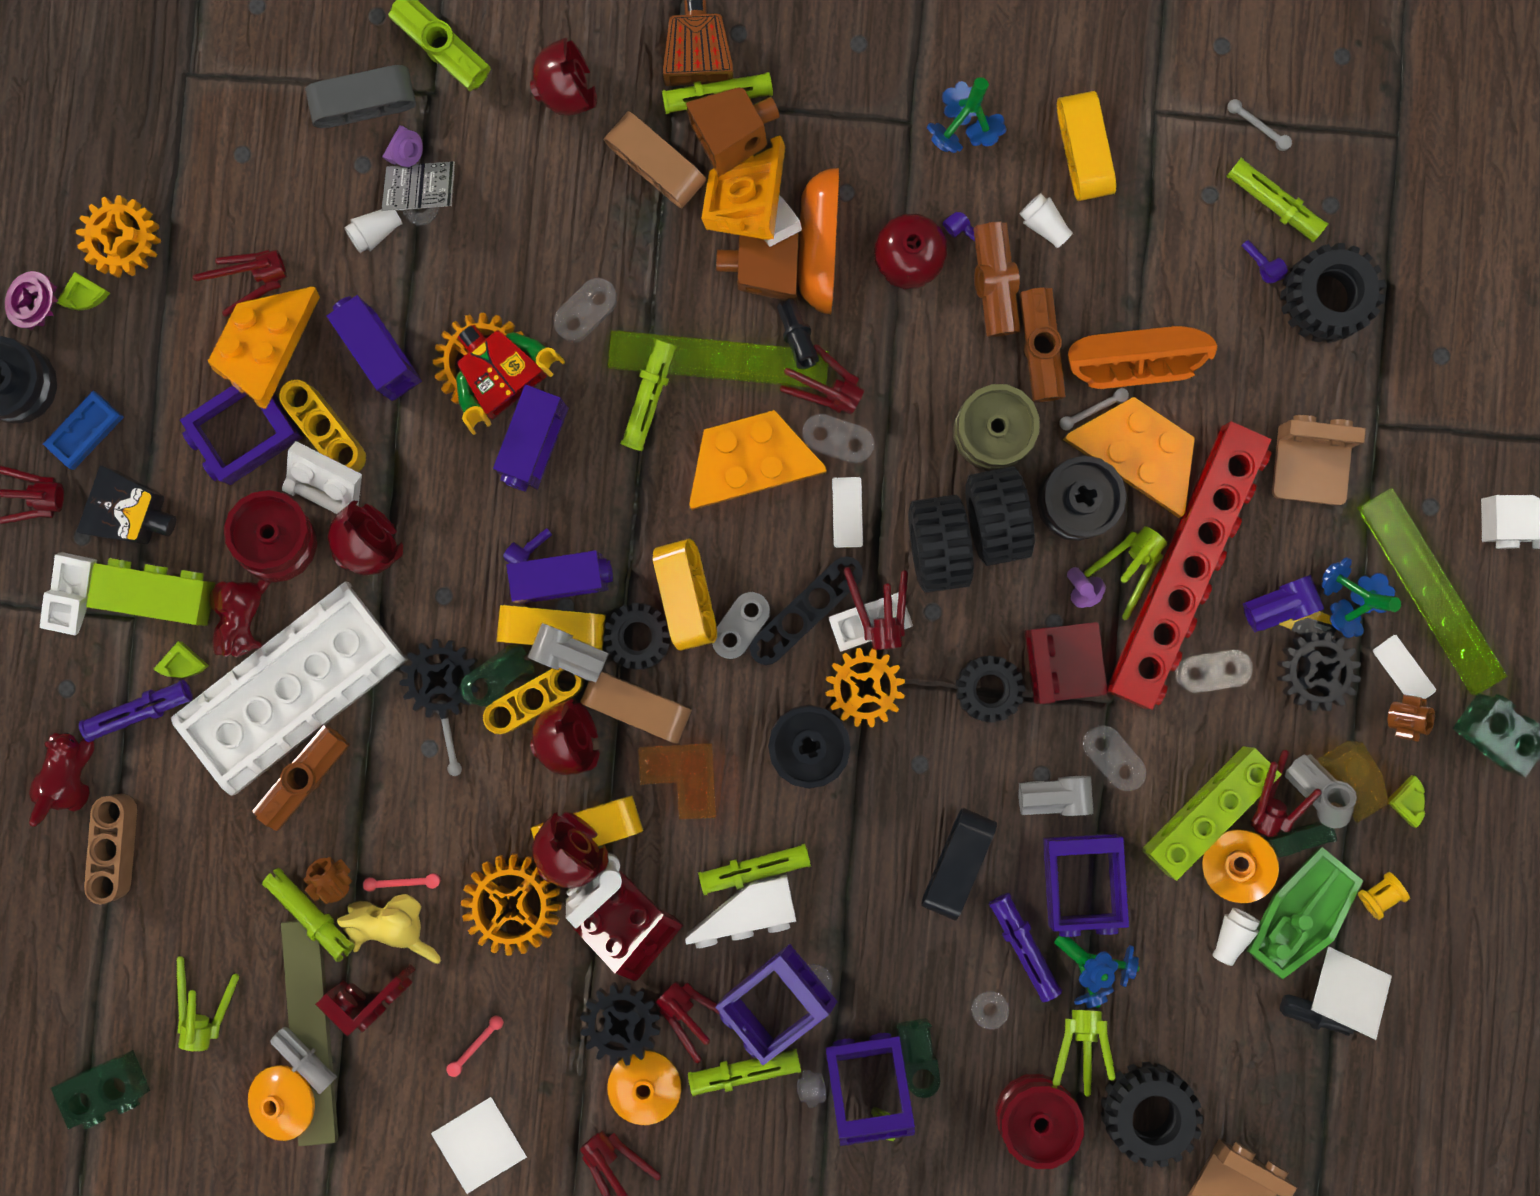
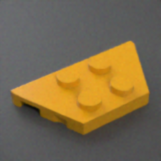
M781 136L770 139L771 148L756 156H751L721 176L717 175L715 169L709 171L701 217L706 230L766 240L774 239L785 145Z
M307 287L237 303L208 359V363L213 371L222 378L230 380L232 385L241 393L245 392L253 398L260 408H267L320 298L316 288Z
M1132 397L1071 431L1064 437L1063 440L1086 456L1100 458L1112 465L1123 481L1176 517L1181 518L1184 515L1195 437L1137 398Z
M775 410L704 429L689 503L691 510L820 475L826 473V467Z

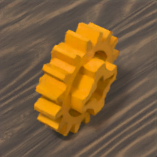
M121 195L116 196L114 204L108 198L103 197L101 208L90 204L89 209L92 212L90 218L82 215L79 218L86 224L85 229L76 230V234L85 239V241L77 245L79 250L88 253L84 260L91 265H96V269L104 274L110 270V274L117 278L121 277L123 269L131 276L136 275V265L147 269L148 264L145 258L147 256L156 258L158 255L151 249L152 244L161 243V239L152 234V232L160 228L159 224L150 220L153 214L145 207L141 209V204L134 199L127 203V200ZM130 216L135 218L140 230L133 227V221L130 219ZM97 243L104 245V253L107 254V258L101 253Z
M856 648L855 658L852 659L847 653H844L842 657L845 663L842 666L836 663L831 665L837 674L835 677H826V681L833 684V689L826 691L825 695L829 697L835 696L836 701L830 706L832 710L839 708L844 710L840 717L841 720L845 721L851 715L854 717V726L859 727L862 719H866L869 727H874V718L878 716L883 722L888 721L885 713L888 709L898 712L899 708L893 702L895 698L903 699L905 697L903 693L897 691V686L904 684L905 679L895 678L894 674L900 667L899 665L891 667L887 665L890 658L888 654H885L881 659H877V652L873 648H871L868 656L863 655L861 648ZM867 662L873 664L864 673L857 674L850 669V667L858 663ZM883 673L886 674L889 681L888 695L881 690L880 679ZM851 676L856 680L862 681L870 678L873 681L871 688L879 695V698L868 694L859 697L857 695L859 687L851 680ZM841 680L849 684L850 697L846 703L840 691ZM874 702L880 706L871 712L857 711L863 703Z

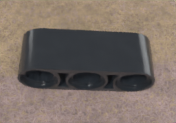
M961 808L923 895L922 907L954 921L958 919L995 834L996 821L966 808Z

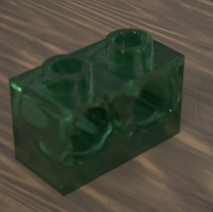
M1477 693L1452 729L1504 771L1526 777L1540 758V724L1527 716L1517 714L1514 711L1516 705L1500 694H1495L1492 697ZM1492 717V723L1489 726V720Z
M131 1050L67 1078L53 1086L51 1090L67 1129L69 1130L82 1124L85 1130L105 1121V1113L116 1109L118 1114H122L139 1106V1098L149 1092L150 1088L134 1050ZM114 1078H119L123 1081L125 1093L119 1092L115 1088ZM80 1093H84L89 1097L91 1102L90 1108L81 1103Z

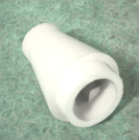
M1041 193L1019 213L1025 220L1023 224L1050 241L1056 248H1059L1073 234L1051 198L1046 199Z
M378 210L350 219L351 224L344 228L360 253L367 249L371 252L395 228L402 225V221L395 210Z
M1232 908L1230 914L1224 915L1213 957L1226 965L1233 966L1236 959L1259 933L1257 927L1260 921L1240 909Z

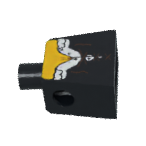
M100 466L76 532L148 544L153 532L169 537L174 531L176 516L160 511L164 502L163 495L117 470Z

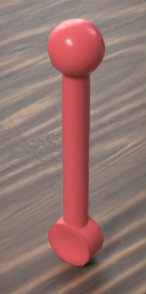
M431 873L426 878L376 881L374 878L369 877L364 880L363 888L367 892H372L376 888L426 885L428 888L433 889L439 886L441 879L436 873Z
M498 1015L491 1017L489 1026L457 1061L449 1063L446 1069L449 1076L457 1077L462 1072L463 1064L492 1032L502 1028L504 1023L502 1017Z

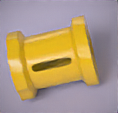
M1391 872L1384 874V880L1368 891L1362 889L1358 892V896L1366 909L1378 920L1384 917L1383 913L1398 902L1410 900V896L1402 883Z

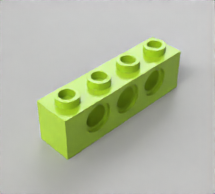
M1243 746L1141 850L1168 877L1177 881L1261 796L1271 763L1256 748ZM1278 770L1276 771L1274 782L1282 775Z

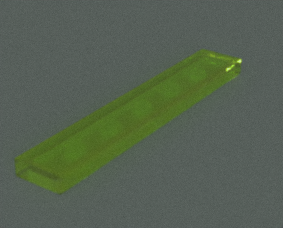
M611 330L608 359L609 369L645 370L654 344L653 341L658 339L677 346L667 374L809 387L784 374V369L790 368L826 385L828 364L819 355V361L815 362L816 365L808 369H798L791 347Z
M1393 488L1385 490L1358 506L1359 512L1470 694L1478 695L1508 677Z

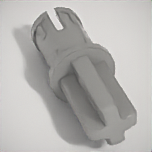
M283 1027L272 1037L271 1044L294 1067L291 1071L294 1073L297 1070L319 1095L337 1078L336 1074L327 1068L314 1054L316 1050L313 1048L310 1051L289 1028Z

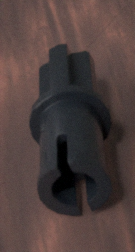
M788 298L777 305L785 328L783 339L791 347L796 367L798 369H808L816 365L815 362L819 361L810 337L812 333L811 327L808 324H804L796 301Z
M1289 994L1284 995L1279 1009L1286 1017L1310 1023L1311 1027L1316 1030L1322 1027L1346 1036H1350L1355 1031L1311 1010L1313 1001Z

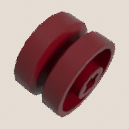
M272 490L253 492L240 499L229 511L224 525L225 544L232 556L247 572L257 579L268 582L287 581L303 573L313 561L318 546L316 530L300 505L288 495Z
M1025 1074L1012 1080L1000 1093L995 1106L996 1125L1009 1153L1021 1164L1034 1169H1054L1068 1162L1079 1150L1084 1137V1118L1076 1101L1061 1083L1056 1087L1053 1085V1078L1043 1074ZM1037 1119H1044L1041 1123L1037 1124Z

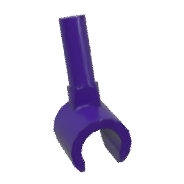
M955 212L943 221L944 228L952 237L955 238L963 231L975 241L974 229L964 213Z
M1249 240L1241 245L1257 262V265L1260 267L1261 277L1265 283H1275L1285 277L1288 269L1281 258L1269 262Z
M546 528L527 543L524 548L513 542L503 555L504 560L509 564L527 561L531 553L535 551L534 549L552 536V533Z

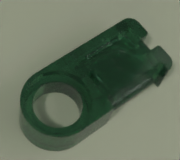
M508 645L466 675L461 683V695L464 700L472 705H490L506 693L504 687L524 673L533 674L535 668L531 661L523 658L526 655L523 647L520 645ZM479 678H483L488 685L487 694L482 699H476L472 694V685Z
M1320 821L1293 828L1290 832H1279L1278 836L1263 837L1273 847L1277 858L1338 841L1335 829L1325 826Z
M926 1018L898 1024V1034L900 1036L908 1088L912 1094L919 1098L933 1096L938 1091L941 1082L936 1056H933L930 1028H928L932 1027V1025ZM926 1069L933 1074L934 1079L930 1087L920 1089L913 1084V1076L918 1070Z

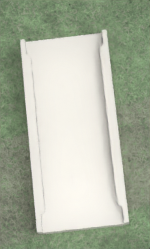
M345 581L171 717L173 726L220 787L230 796L239 793L322 728L323 725L331 721L409 660L406 655H403L357 596L349 582Z

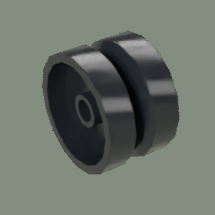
M0 336V420L13 424L31 422L43 415L54 401L57 391L56 371L50 360L37 349L17 340Z
M1079 456L1066 460L1046 475L1039 487L1037 506L1040 518L1051 532L1063 539L1081 541L1101 535L1116 525L1124 512L1127 494L1122 477L1112 465L1097 457ZM1082 494L1085 498V503L1078 504L1075 496Z
M813 705L794 707L781 715L771 729L768 743L771 763L779 776L794 786L807 789L825 786L838 778L848 764L851 750L848 731L841 720L827 709ZM808 738L816 743L815 750L810 753L803 751L801 746L803 741Z

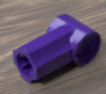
M1311 575L1279 587L1280 590L1243 603L1245 617L1254 633L1274 627L1289 619L1295 621L1324 610Z

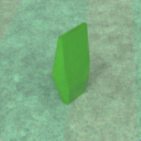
M1319 847L1273 894L1257 928L1259 933L1251 941L1247 952L1278 978L1284 979L1335 940L1363 880L1327 850Z

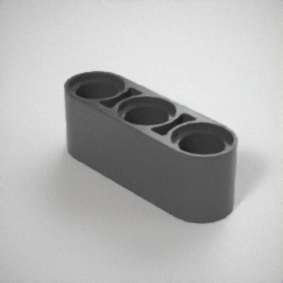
M392 65L309 84L305 88L312 124L317 128H331L410 110L416 106L409 68L403 65Z

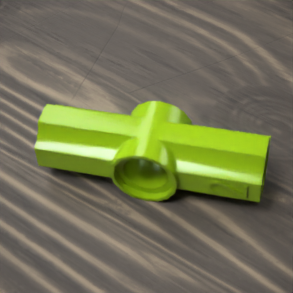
M396 0L392 4V9L388 14L389 18L423 48L432 61L440 64L469 92L481 86L491 70L490 66L456 36L447 23L439 20L418 0ZM438 37L448 38L444 46L439 48L432 47V43Z

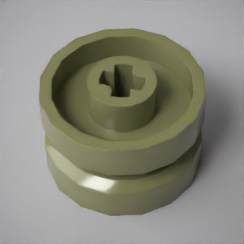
M991 384L976 390L963 403L954 421L953 439L959 453L971 465L983 470L1007 468L1015 465L1034 447L1040 432V417L1034 402L1022 390L1008 384ZM993 421L998 422V428L1003 429V431L1000 433L994 432L991 429V423Z

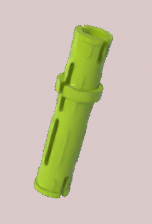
M769 72L701 84V81L693 82L694 86L662 91L666 114L687 110V102L706 97L703 95L717 94L738 87H751L745 89L750 99L768 95L773 96Z
M1242 157L1226 176L1281 217L1279 220L1284 225L1289 223L1310 239L1312 243L1329 224L1302 205L1304 201L1301 198H1293L1247 163Z
M658 339L653 341L654 344L646 369H641L639 377L642 378L620 443L639 451L644 449L643 446L663 385H668L669 378L666 376L677 348L675 345Z
M801 844V846L769 853L738 863L737 859L729 861L730 865L698 872L703 894L708 895V893L734 886L737 889L744 888L743 884L804 867H811L806 845ZM789 860V861H786V862H783V863H779V864H775V865H772V866H768V867H764V868L758 869L759 867H763V866H767V865H770V864L778 863V862H781V861Z
M281 868L273 870V873L276 875L275 878L271 873L268 874L263 880L262 885L307 930V936L312 941L317 940L336 962L344 959L341 955L342 953L347 957L355 947L354 943L350 942L334 925L332 916L330 914L324 915L284 874Z
M795 1048L779 1053L764 1066L757 1058L732 1064L723 1061L720 1062L718 1067L688 1072L691 1094L694 1097L698 1094L721 1089L729 1092L733 1091L734 1086L797 1072L801 1073L797 1049Z

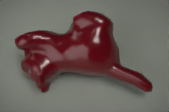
M259 580L257 583L222 581L214 586L210 593V606L220 616V621L215 627L213 634L215 655H223L225 657L232 655L239 658L249 653L252 649L262 647V644L252 636L250 626L260 605L261 596L272 582Z
M54 733L49 736V740L44 743L47 753L42 769L35 776L30 786V798L35 803L29 819L30 826L35 827L40 824L50 809H68L75 812L86 804L90 795L89 786L81 782L80 776L84 766L94 752V741L87 742L82 739L78 743L75 737L69 733Z

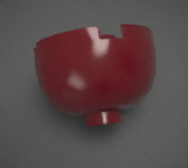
M563 38L543 48L536 56L532 69L534 80L530 81V88L534 98L538 102L543 101L547 108L558 115L570 116L596 108L597 95L595 86L587 89L585 73H590V70L576 44L572 40L567 42V38Z
M917 213L900 215L890 220L879 232L874 247L875 264L890 284L903 289H919L941 273L947 257L946 239L941 228L930 218Z
M352 501L331 522L328 541L332 557L338 566L356 574H379L403 555L404 547L402 541L396 545L391 534H395L397 530L384 514L372 505L366 503L363 507H359L356 505L358 501Z
M574 699L562 701L543 711L536 719L530 742L533 755L551 772L560 775H575L591 771L597 766L600 756L599 749L593 750L591 737L594 739L598 738V734L592 717L584 705L581 703L573 704Z
M558 812L548 818L538 830L532 845L533 858L539 875L547 882L570 889L586 885L597 878L608 865V852L605 845L599 849L596 842L592 839L598 835L595 830L582 818L570 812H564L561 816H558Z

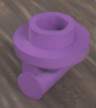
M399 125L382 158L394 165L398 164L403 167L413 166L419 161L423 152L421 137L416 132Z
M1073 567L1067 572L1068 579L1075 586L1071 593V601L1076 607H1092L1101 601L1106 590V585L1101 578H1086L1077 567Z

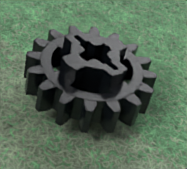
M1316 632L1306 633V641L1302 637H1295L1293 639L1295 649L1284 647L1282 651L1288 656L1287 661H1278L1277 665L1285 668V674L1278 676L1277 680L1287 681L1288 686L1282 692L1284 695H1296L1293 704L1301 706L1306 702L1307 710L1316 711L1320 705L1322 711H1331L1332 702L1337 706L1345 705L1343 694L1355 695L1356 692L1350 687L1351 682L1361 681V677L1353 674V669L1360 667L1361 662L1351 661L1350 657L1356 650L1354 648L1343 649L1342 647L1345 642L1343 637L1335 638L1331 642V632H1322L1319 638ZM1313 647H1323L1330 650L1332 653L1330 655L1322 656L1318 650H1315ZM1298 661H1299V662H1300V666H1299V671H1298V674H1297V673H1296V669H1297V664H1298ZM1316 665H1325L1324 669L1320 671L1322 678H1312L1318 671ZM1340 669H1341V677H1340V681H1338L1339 673H1340ZM1315 686L1324 695L1314 696L1305 690Z
M433 639L431 649L426 643L419 644L421 654L418 655L413 652L407 654L412 664L411 666H401L400 670L408 673V678L399 681V685L409 687L410 691L403 698L404 700L413 698L416 700L412 708L414 711H419L425 707L426 717L432 718L436 710H438L440 718L446 719L449 716V709L456 715H460L462 713L461 703L468 706L474 703L469 694L470 692H480L481 688L473 684V679L482 677V673L472 671L471 667L478 660L476 658L468 660L465 658L469 650L467 647H462L456 651V641L449 640L445 648H443L440 639ZM437 654L449 656L441 664H435L428 659ZM461 667L464 673L463 686L459 683L458 671ZM446 671L444 680L447 682V685L436 686L435 683L438 679L434 676L435 672ZM418 672L422 675L423 687L419 689L417 682ZM443 693L454 699L445 704L432 702L439 694Z
M616 982L611 983L610 993H606L604 989L599 988L596 992L598 1001L589 998L585 1004L591 1012H582L580 1020L588 1023V1025L581 1029L580 1034L583 1036L590 1035L591 1037L585 1046L587 1050L596 1046L599 1049L596 1059L600 1060L607 1054L610 1056V1065L613 1066L618 1057H623L626 1066L630 1065L633 1054L642 1060L645 1056L643 1047L653 1049L656 1043L650 1035H659L661 1027L653 1024V1022L660 1019L661 1013L657 1011L651 1012L650 1010L655 1004V999L651 998L645 1001L643 999L645 992L643 987L636 993L631 992L630 982L626 983L623 990L618 989ZM617 1000H626L632 1002L633 1005H621ZM602 1009L605 1024L597 1030V1014ZM616 1017L620 1021L625 1018L628 1020L626 1030L621 1026L618 1028L613 1026ZM644 1017L645 1032L640 1038L636 1030V1023ZM610 1041L622 1043L624 1047H616L608 1043Z

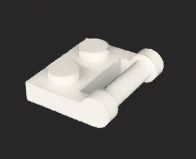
M295 441L288 450L287 474L282 491L292 496L298 494L338 514L352 501H358L356 505H359L362 474Z
M608 853V865L597 878L581 887L569 888L566 892L569 896L566 898V919L576 929L621 887L620 863L614 854Z

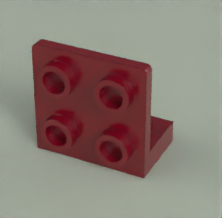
M1097 622L1025 630L1033 703H1055V701L1107 694L1100 629Z
M619 871L622 879L621 887L577 929L573 925L572 927L614 973L636 982L684 925L675 916L659 909L623 872Z
M410 964L369 1004L364 1001L366 996L359 987L353 983L348 985L343 980L328 991L315 1005L347 1037L357 1028L363 1033L387 1010L382 1003L385 1001L390 1005L413 983L408 977L416 969Z

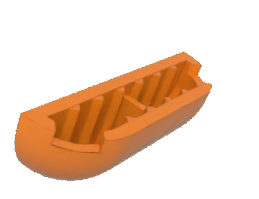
M839 168L827 169L815 175L807 183L800 204L802 231L799 232L797 286L806 302L814 307L815 310L824 314H831Z
M1173 326L1087 336L1071 345L1068 351V360L1073 374L1080 380L1088 383L1089 387L1107 389L1180 381L1195 376V370L1199 369L1209 358L1211 360L1214 358L1218 345L1213 337L1204 331L1190 327Z

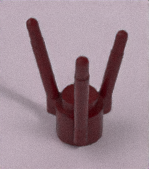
M276 249L273 251L265 250L258 253L218 257L215 259V262L219 265L243 264L197 273L192 277L194 281H201L252 271L256 282L264 281V285L224 309L222 315L227 317L232 314L237 303L257 299L271 290L281 288L279 280L287 278V273L282 257Z
M818 344L814 345L816 353L844 379L843 381L836 379L833 385L829 387L790 368L784 369V374L826 394L827 398L785 385L780 386L781 392L827 406L838 413L843 410L851 415L864 394L865 389L857 386L859 378L849 373Z
M0 465V474L35 483L34 485H28L26 490L0 489V497L26 499L27 506L35 509L0 517V524L38 517L53 518L54 512L62 510L64 488L61 483H55V477H41Z
M846 567L844 574L864 628L865 640H872L874 650L902 647V636H905L904 617L908 572L906 570L901 572L896 617H893L891 585L886 583L883 586L884 618L874 619V626H871L851 569Z
M1288 750L1281 752L1278 762H1271L1257 810L1250 822L1256 831L1269 837L1278 836L1280 830L1290 832L1294 822L1322 794L1320 789H1315L1289 816L1287 815V806L1274 798L1281 776L1275 782L1274 779L1277 770L1283 774L1289 756Z
M675 981L655 1003L661 1008L659 1012L669 1022L694 1062L698 1064L701 1062V1057L678 1021L681 1019L704 1045H708L710 1039L687 1014L694 1006L689 999L692 998L719 1014V1011L715 1008L717 1003L698 993L688 982L681 987Z
M601 1130L579 1148L584 1155L582 1159L589 1167L602 1196L611 1195L601 1175V1170L618 1196H628L609 1167V1164L618 1157L614 1152L615 1149L655 1180L661 1179V1174L624 1145L614 1132L607 1137L604 1131Z

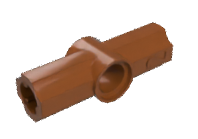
M999 221L977 225L973 228L978 261L974 272V285L978 297L982 298L987 337L1017 334L1020 332L1016 294L1019 291L1020 275L1017 264L1011 260L1007 223Z
M1042 287L1020 292V302L1025 335L1024 353L1028 359L1033 402L1042 403L1064 399L1066 395L1060 355L1062 339L1057 331L1052 288ZM1038 337L1047 339L1051 345L1050 353L1038 352L1034 346V339Z
M323 725L297 758L282 770L280 778L252 810L256 818L265 826L279 831L308 795L320 786L323 777L348 749L350 744L346 738L328 725ZM299 768L304 769L309 777L308 783L304 788L298 786L295 782V772Z

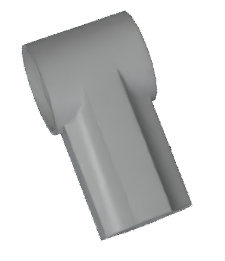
M542 623L528 658L556 670H559V668L564 669L576 676L596 683L609 653L573 639V635Z
M1304 754L1296 759L1286 770L1285 777L1305 798L1315 789L1322 791V794L1312 804L1317 809V816L1321 823L1330 828L1346 826L1350 822L1357 799L1353 787L1348 783L1337 781L1311 754ZM1330 802L1339 803L1343 807L1333 806Z
M1091 776L1059 777L1057 781L1019 783L1018 799L1021 815L1060 813L1062 816H1080L1094 813Z

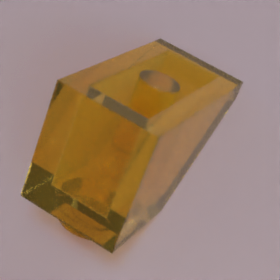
M1348 740L1317 759L1337 781L1348 783L1355 790L1357 799L1352 813L1355 822L1362 821L1389 804L1383 775L1363 742Z

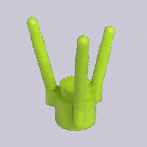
M1144 526L1138 534L1131 531L1123 542L1084 571V575L1090 577L1128 547H1131L1128 553L1134 560L1121 577L1122 583H1126L1141 564H1147L1122 615L1123 620L1129 619L1156 565L1163 558L1161 552L1166 547L1167 542L1159 533Z
M179 956L176 960L179 1010L177 1033L180 1034L178 1047L186 1051H205L209 1048L210 1039H217L219 1037L220 1025L235 991L239 975L237 973L232 975L213 1022L209 1023V1017L196 1014L195 990L189 991L187 1003L184 958Z
M1072 1010V1019H1065V1034L1055 1069L1053 1085L1056 1087L1060 1085L1073 1033H1075V1041H1083L1084 1095L1089 1097L1091 1095L1092 1042H1098V1034L1108 1079L1113 1081L1116 1078L1107 1035V1021H1102L1101 1011Z

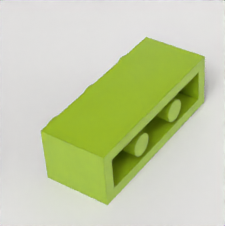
M112 558L108 559L107 565L94 563L86 607L208 626L211 610L210 593L215 583L203 581V573L181 570L180 577L167 575V567L145 564L144 571L131 569L132 562Z

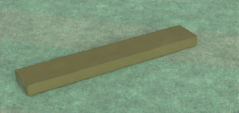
M298 920L284 921L281 923L289 1029L310 1051L314 1048L316 1050L314 1054L333 1072L329 1018L315 1005L327 993L323 946L317 940L312 941L307 936V930ZM334 1081L320 1095L311 1086L315 1099L314 1116L306 1131L298 1136V1146L336 1143L339 1138Z

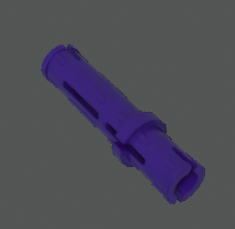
M185 680L178 681V683L158 691L150 689L143 692L142 697L114 707L89 719L79 721L80 733L85 741L92 742L99 737L124 729L147 718L157 719L162 717L165 711L191 702L193 700L191 689ZM162 699H165V701H162V702H160V703H157V704H155V705H152V706H149V707L143 709V707H145V706H147V705H150V704H152V703H156V702H158V701H161ZM129 713L128 716H125V717H123V718H120V719H118V720H115V721L110 722V723L107 724L108 721L113 720V719H115V718H118V717H120V716H123V715Z
M1010 893L994 898L988 905L992 908L1004 930L1002 936L1006 942L1011 943L1024 970L1040 996L1041 1002H1048L1058 997L1063 990L1059 987L1045 958L1030 934L1031 926L1029 922L1023 921L1011 899Z

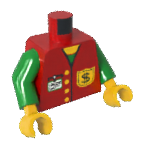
M476 325L467 327L457 337L469 352L457 362L461 370L456 377L458 401L464 413L462 417L463 422L473 435L476 434L474 427L478 422L484 421L487 427L491 426V421L488 417L492 420L520 399L525 384L535 387L547 375L552 377L554 374L549 370L551 364L555 361H560L564 364V359L554 349L545 347L538 340L515 332L504 335L497 330L488 338H485Z

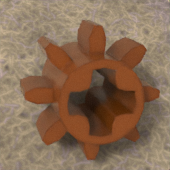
M1404 694L1402 702L1394 701L1391 704L1388 712L1389 728L1397 729L1396 737L1418 742L1420 734L1429 735L1435 721V711L1431 707H1426L1427 699Z
M331 857L320 858L314 861L306 871V877L303 880L308 886L305 891L314 902L320 898L325 904L337 902L344 898L349 891V884L352 883V879L348 874L351 870L342 859L334 862Z

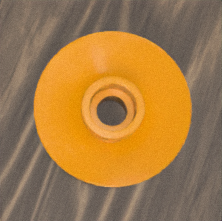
M1242 829L1226 831L1203 856L1202 868L1208 885L1220 897L1231 902L1250 903L1263 898L1273 889L1278 878L1279 862L1273 847L1266 839L1252 831ZM1239 857L1245 858L1249 863V867L1246 869L1238 868L1235 864V859Z
M644 1050L645 1056L642 1060L633 1054L631 1063L627 1066L622 1057L613 1067L608 1079V1097L613 1109L620 1117L637 1125H651L667 1118L676 1108L681 1095V1079L676 1067L666 1056L651 1050ZM640 1085L648 1086L650 1094L646 1097L640 1096L637 1093V1087Z
M284 1065L272 1066L261 1071L253 1080L248 1093V1108L254 1124L264 1135L279 1141L294 1139L305 1132L311 1124L315 1111L314 1094L308 1081L297 1070L293 1073L291 1071L293 1068Z

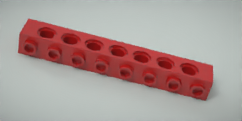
M1232 421L1221 427L1187 503L1185 513L1180 519L1107 684L1108 693L1149 710H1153L1155 704L1159 706L1162 703L1168 686L1164 684L1169 671L1174 672L1181 661L1183 652L1179 651L1184 637L1189 638L1196 627L1197 618L1194 617L1199 604L1203 605L1211 593L1212 585L1209 584L1210 578L1214 570H1220L1226 559L1227 551L1223 549L1228 537L1233 538L1241 525L1242 518L1238 517L1243 503L1247 505L1256 491L1257 485L1253 481L1258 470L1263 471L1270 459L1271 451L1267 449L1272 439ZM1231 458L1238 460L1242 465V473L1239 477L1232 475L1228 469V462ZM1216 491L1222 492L1227 497L1228 504L1225 510H1220L1214 505L1213 496ZM1202 524L1209 526L1213 532V539L1209 544L1202 542L1199 538L1198 531ZM1187 558L1194 559L1198 564V573L1194 578L1189 577L1184 572L1183 565ZM1173 591L1179 592L1184 600L1183 607L1179 611L1173 610L1168 602L1169 596ZM1159 624L1164 625L1169 632L1168 641L1163 645L1158 644L1153 635L1155 628ZM1144 658L1150 659L1154 664V672L1147 679L1139 673V664Z

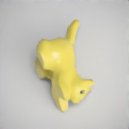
M408 894L393 897L384 908L377 907L368 901L351 903L347 906L349 914L337 919L338 925L343 928L349 940L354 943V952H358L361 945L366 941L375 940L391 947H408L435 964L441 961L435 949L419 939L421 930L419 913L421 905L414 897Z

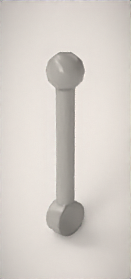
M1233 99L1228 103L1227 107L1230 113H1238L1273 139L1278 150L1286 151L1291 147L1292 139L1289 136L1277 134L1245 110L1240 100Z
M1119 388L1112 397L1072 417L1065 416L1061 418L1060 427L1063 430H1070L1073 428L1074 423L1114 403L1122 404L1129 398L1128 391L1124 388Z
M438 701L437 703H438V704H445V703H448V702H446V701ZM441 719L450 762L447 771L452 776H458L462 771V767L456 759L449 719Z

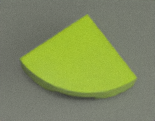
M74 272L59 296L57 304L72 310H87L102 303L110 292Z
M178 641L155 666L154 670L168 677L188 678L203 672L209 665L187 645Z
M1411 775L1386 802L1411 827L1417 828L1425 816L1424 787L1416 776Z

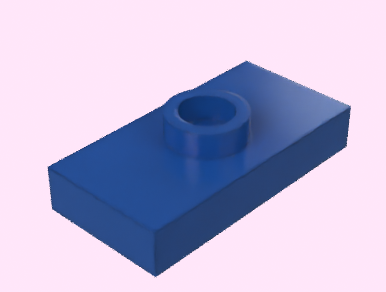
M92 391L43 445L67 468L75 470L124 416L98 392Z

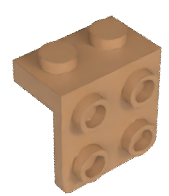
M1295 415L1293 420L1278 426L1272 495L1277 499L1335 506L1344 504L1347 500L1352 448L1364 443L1366 428L1353 427V421L1334 419L1330 420V424L1317 423V418L1314 416Z
M1218 1139L1188 1196H1276V1194L1279 1196H1293L1297 1188L1287 1179L1289 1172L1269 1160L1265 1165L1254 1158L1256 1154L1244 1145L1235 1142L1232 1146Z

